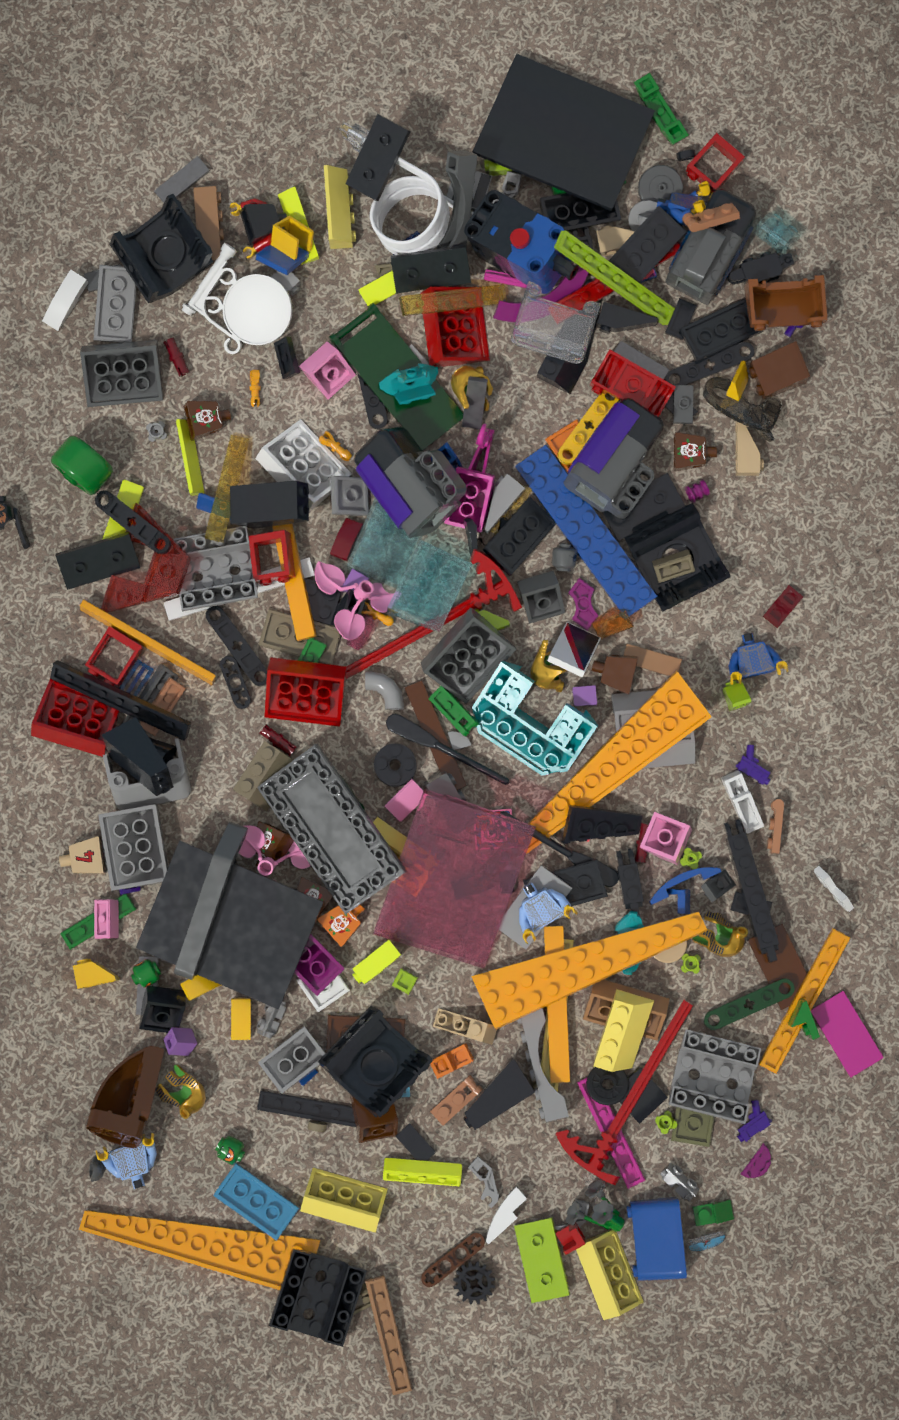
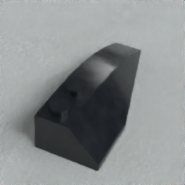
M588 279L585 285L592 282V280ZM602 299L565 320L537 372V378L571 394L588 362Z

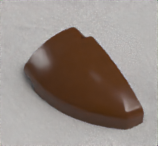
M155 1046L145 1047L125 1058L107 1075L93 1099L86 1125L87 1130L106 1141L127 1148H137L142 1141L145 1123L150 1115L165 1049Z

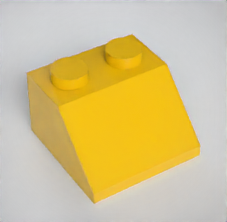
M91 959L77 961L78 965L73 966L77 989L120 980L118 975L98 962L91 961Z

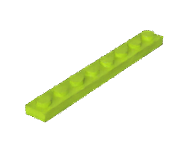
M566 230L561 231L554 246L557 251L649 316L658 318L657 321L660 324L668 325L675 308Z

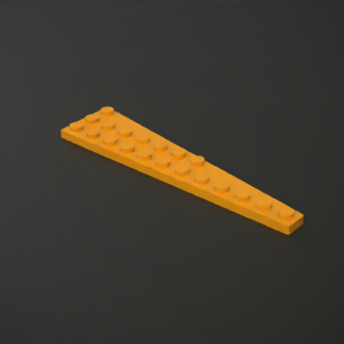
M677 670L527 825L548 837L552 836L565 826L569 805L591 807L712 717ZM520 831L527 837V844L522 849L525 855L542 843L526 832ZM516 835L514 837L515 842L523 845L524 842L522 840L524 837Z
M696 912L471 977L495 1030L708 930L700 913Z
M90 1210L84 1211L79 1230L277 1290H280L292 1250L299 1249L317 1253L321 1241L320 1239L281 1235L276 1241L264 1232Z

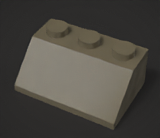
M264 741L233 790L267 812L270 806L257 787L292 762L293 759Z

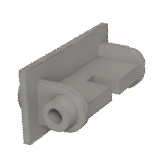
M282 1001L279 1010L265 1004L264 1010L266 1012L257 1023L258 1034L270 1039L272 1036H275L280 1023L273 1020L275 1017L282 1019L286 1010V1002Z
M670 1162L667 1169L660 1173L662 1179L671 1188L676 1183L679 1185L675 1191L684 1200L690 1201L697 1195L699 1188L696 1182L691 1178L688 1179L679 1166L673 1165Z

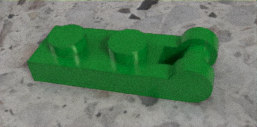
M440 686L428 698L463 736L467 737L470 734V730L478 726L479 721L444 687ZM463 718L468 721L465 725L460 722Z

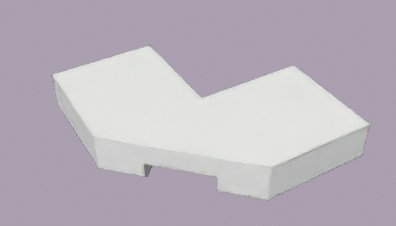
M820 866L815 868L814 873L819 881L832 893L834 899L847 912H850L854 907L848 897L836 887L831 877Z

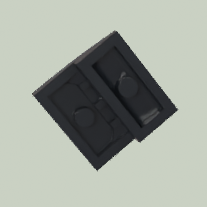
M640 1066L628 1077L629 1089L624 1099L620 1101L621 1105L642 1072ZM650 1079L630 1114L640 1124L668 1097Z

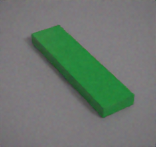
M123 894L115 899L119 902V920L136 910L128 894ZM94 913L60 933L70 950L95 935Z

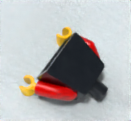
M256 198L243 201L240 205L237 203L230 204V208L237 207V210L232 211L231 214L233 216L241 215L249 243L254 246L243 249V252L247 250L252 251L251 255L246 257L247 259H252L256 251L260 252L266 246L271 245L273 225L287 217L285 212L277 213L273 204H267Z

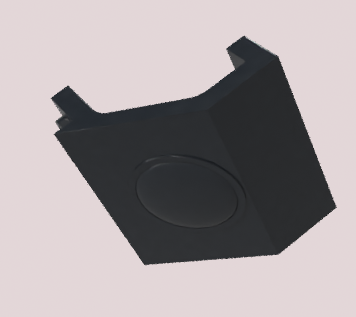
M174 194L168 195L162 209L138 229L126 235H122L120 231L114 233L109 244L147 303L174 294L214 262L211 258L213 254L211 247L205 242L201 232L197 230L191 217L187 215L181 202L177 200Z
M693 503L624 537L642 576L657 595L655 601L662 612L731 577L717 554L700 520L701 516ZM670 548L680 552L689 550L695 571L659 583L652 561L661 558L663 552Z
M370 1006L321 1057L318 1063L335 1082L372 1115L381 1117L389 1111L390 1106L396 1100L402 1097L403 1092L415 1083L417 1077L429 1068L433 1059L430 1055L417 1049L385 1020L384 1014L379 1009Z

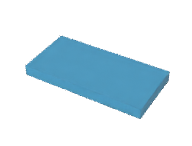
M237 1163L213 1195L276 1241L300 1209Z

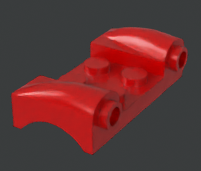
M610 349L590 383L591 390L598 395L608 393L619 400L624 398L634 399L658 417L676 388L671 383Z

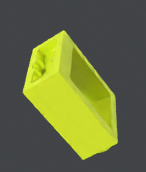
M388 940L353 968L354 973L352 976L359 984L361 982L366 984L398 959L401 954L392 942Z

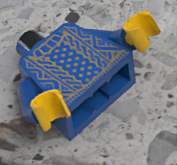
M707 181L698 185L700 190H695L689 195L672 193L670 200L659 198L657 207L660 206L664 211H667V214L678 224L687 226L682 220L686 213L696 214L703 212L706 208L700 196L709 195V183Z
M753 633L741 635L744 646L737 647L736 651L732 653L728 664L731 685H733V680H738L739 684H741L742 679L771 673L776 669L778 675H781L780 669H786L788 672V665L781 659L779 654L770 645L765 644L764 641L755 643Z

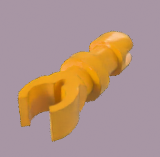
M259 370L250 371L251 386H249V391H251L250 401L252 407H254L255 400L257 401V407L260 405L259 391L261 386H259Z
M325 431L320 436L319 442L321 444L331 447V451H336L344 461L350 460L352 457L351 452L341 447L340 442H335L331 433Z
M365 602L370 611H362L363 614L373 616L372 619H378L386 626H391L394 623V619L391 616H386L376 611L368 602Z

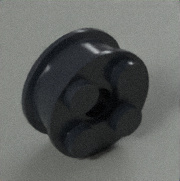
M392 743L378 751L374 759V770L384 784L391 787H400L413 779L417 770V762L413 752L408 747ZM398 760L401 763V767L398 770H392L390 768L392 761Z

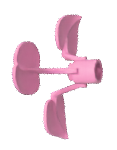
M320 561L315 567L316 584L324 593L332 595L337 589L344 591L354 588V596L358 601L352 611L340 610L334 618L336 629L347 640L358 638L364 631L365 620L363 616L355 614L356 609L363 600H370L373 609L384 613L394 607L402 594L401 592L388 593L383 589L382 583L372 584L368 580L361 581L359 585L354 583V585L342 587L345 582V575L341 569Z
M244 826L248 828L239 854L243 857L251 858L257 852L258 860L260 861L258 871L261 875L268 877L275 869V865L291 857L292 864L297 868L305 869L311 866L295 842H293L288 850L289 854L274 861L270 857L263 858L259 849L265 844L264 833L256 826Z

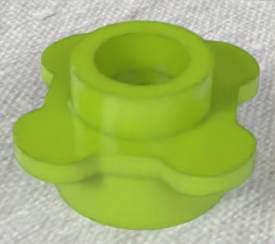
M690 848L684 849V856L680 860V864L682 866L687 865L692 870L697 869L698 861L702 858L701 852H694Z
M684 954L682 956V972L691 971L696 974L700 971L699 961L701 957L699 955L689 956Z
M666 1111L664 1115L658 1116L655 1119L658 1128L661 1129L663 1134H667L669 1130L675 1129L678 1126L670 1111Z

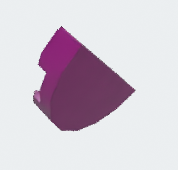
M764 1143L740 1175L746 1178H756L768 1171L771 1165V1155Z

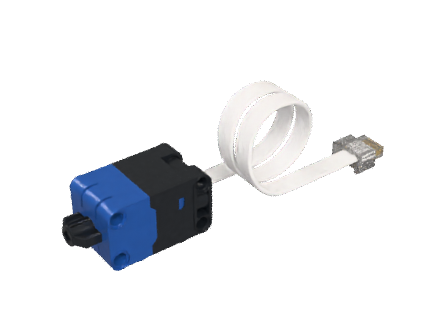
M343 122L339 128L342 136L350 142L354 150L360 153L369 130L357 123L351 126ZM399 157L396 164L417 176L401 177L385 186L379 201L373 200L371 205L370 222L372 228L383 246L394 255L433 250L441 242L447 231L450 219L449 207L453 208L454 201L443 195L438 183L431 175ZM497 190L489 191L475 211H471V218L466 223L464 232L472 243L475 254L480 259L542 294L550 293L561 275L568 280H572L576 276L579 269L578 265H572L569 258L554 248L561 231H564L562 226ZM412 195H426L438 200L436 214L432 222L417 237L406 241H398L382 233L383 222L387 213L400 200ZM518 228L525 229L530 236V243L523 249L515 248L510 241L511 233Z

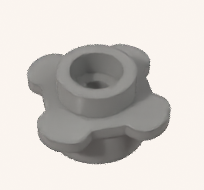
M162 421L153 424L149 423L146 426L149 432L148 439L151 442L157 439H166L167 434L164 432L165 424Z

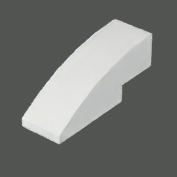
M70 270L56 292L42 321L59 331L79 301L78 298L88 285L87 279Z
M737 770L721 777L746 834L764 827L742 773Z
M517 1186L505 1197L495 1212L486 1236L488 1244L517 1219L513 1211L527 1199Z

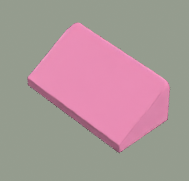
M411 779L385 807L401 822L427 797V794Z
M94 900L95 939L119 937L118 900Z

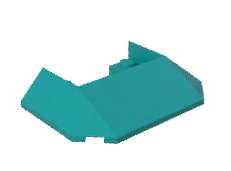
M501 661L472 706L473 714H475V718L479 721L477 726L478 733L541 776L555 772H567L598 727V724L587 710L582 713L566 703L549 729L518 708L535 681L520 672L522 666Z

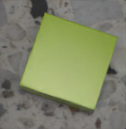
M400 969L392 986L409 995L418 977Z

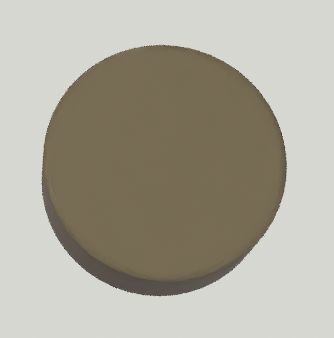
M309 1120L307 1128L316 1132H325L328 1124L326 1122Z

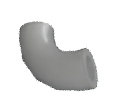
M365 671V690L380 693L384 698L385 710H403V696L396 682L383 673Z

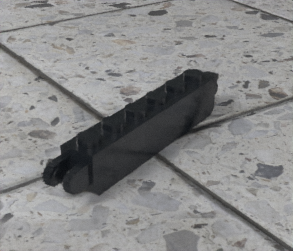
M740 819L735 820L738 834L732 836L729 823H724L727 847L757 948L761 951V954L767 955L769 963L777 961L775 951L779 950V941L747 834L743 831Z

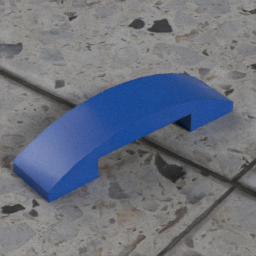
M706 867L679 874L662 885L652 896L649 903L652 905L669 897L666 889L700 874L702 880H705L722 871L720 868Z

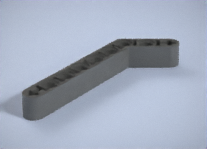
M229 821L212 857L174 970L176 975L190 980L194 979L231 868L248 831L247 827Z

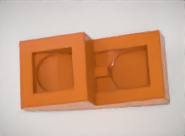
M465 1043L433 1059L430 1065L438 1079L475 1060Z

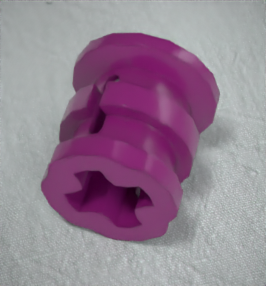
M700 480L698 484H692V487H685L686 494L693 504L696 503V499L700 500L704 495L708 496L710 494L704 480Z

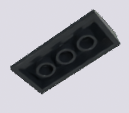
M568 193L541 197L539 200L542 215L562 226L566 231L622 220L617 200L612 211Z

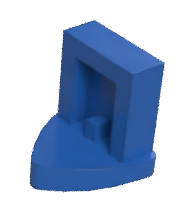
M667 889L668 895H678V914H690V890Z

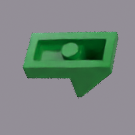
M802 998L799 999L788 1025L795 1027L804 1023L802 1030L805 1036H809V1038L814 1040L819 1038L820 1035L808 1003Z
M731 1200L692 1206L696 1226L712 1223L720 1224L734 1219Z

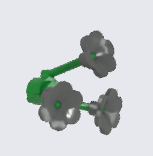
M602 1179L591 1183L585 1191V1195L589 1198L597 1196L603 1200L600 1204L594 1206L592 1218L580 1212L582 1205L577 1201H574L567 1210L566 1222L570 1225H574L578 1219H584L602 1226L606 1230L611 1228L613 1231L618 1232L625 1224V1220L619 1216L620 1212L605 1197L603 1189L607 1183Z

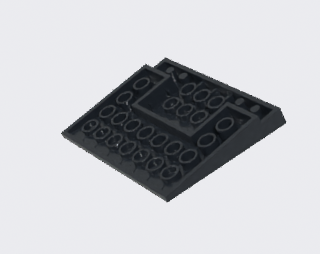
M516 53L472 153L612 211L653 119L655 110Z
M179 840L137 943V949L171 964H177L214 854ZM233 863L196 974L279 1010L324 901Z

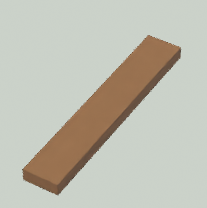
M385 1276L366 1279L365 1282L392 1393L396 1395L412 1391Z

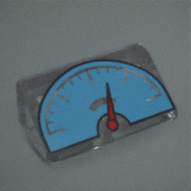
M721 1229L688 1239L685 1242L689 1254H693L725 1244L726 1236L725 1232Z

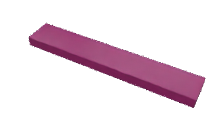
M587 1078L578 1081L577 1084L600 1132L608 1130L615 1118L610 1105L599 1104L590 1097L586 1087ZM621 1130L617 1136L619 1142L612 1144L614 1150L613 1152L610 1151L629 1189L645 1181V1178Z

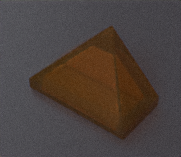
M614 607L591 623L596 634L601 639L634 627L626 610Z

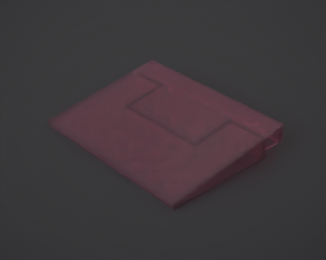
M424 789L399 859L407 872L391 882L373 934L485 968L536 827L446 794L440 795Z

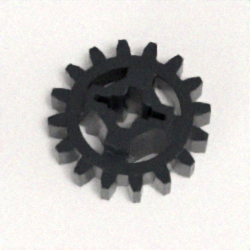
M469 1261L468 1267L462 1264L463 1270H456L459 1277H454L453 1281L458 1282V1284L454 1285L453 1288L459 1289L456 1295H463V1302L469 1299L470 1305H472L473 1300L480 1304V1299L487 1301V1294L492 1296L493 1293L490 1291V1288H495V1285L491 1281H494L495 1277L489 1276L492 1270L486 1271V1264L480 1267L479 1261L475 1265H472L471 1261ZM470 1270H478L475 1274L469 1275L466 1273ZM483 1275L487 1278V1286L482 1283ZM477 1278L480 1287L474 1286L472 1288L469 1279L475 1280ZM461 1279L466 1282L467 1288L465 1291L462 1289ZM480 1291L482 1293L477 1296H471L473 1292Z

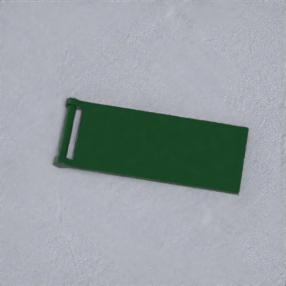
M371 303L367 310L336 334L333 333L329 336L332 344L338 348L397 422L409 431L422 450L430 446L463 419L464 413L436 379L431 384L436 395L430 396L428 399L415 400L409 404H399L394 395L387 394L384 390L380 389L379 382L395 370L399 369L401 371L416 367L418 363L422 364V362L381 314L374 303ZM371 315L376 317L374 321L347 342L341 343L340 339Z

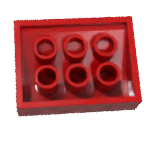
M429 287L422 291L420 296L429 365L446 367L490 361L480 287Z
M270 657L267 669L264 717L340 727L347 666Z
M50 679L31 723V736L103 757L107 750L102 734L115 728L120 711Z

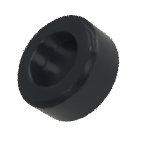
M694 149L676 153L677 160L680 162L691 160L696 156Z

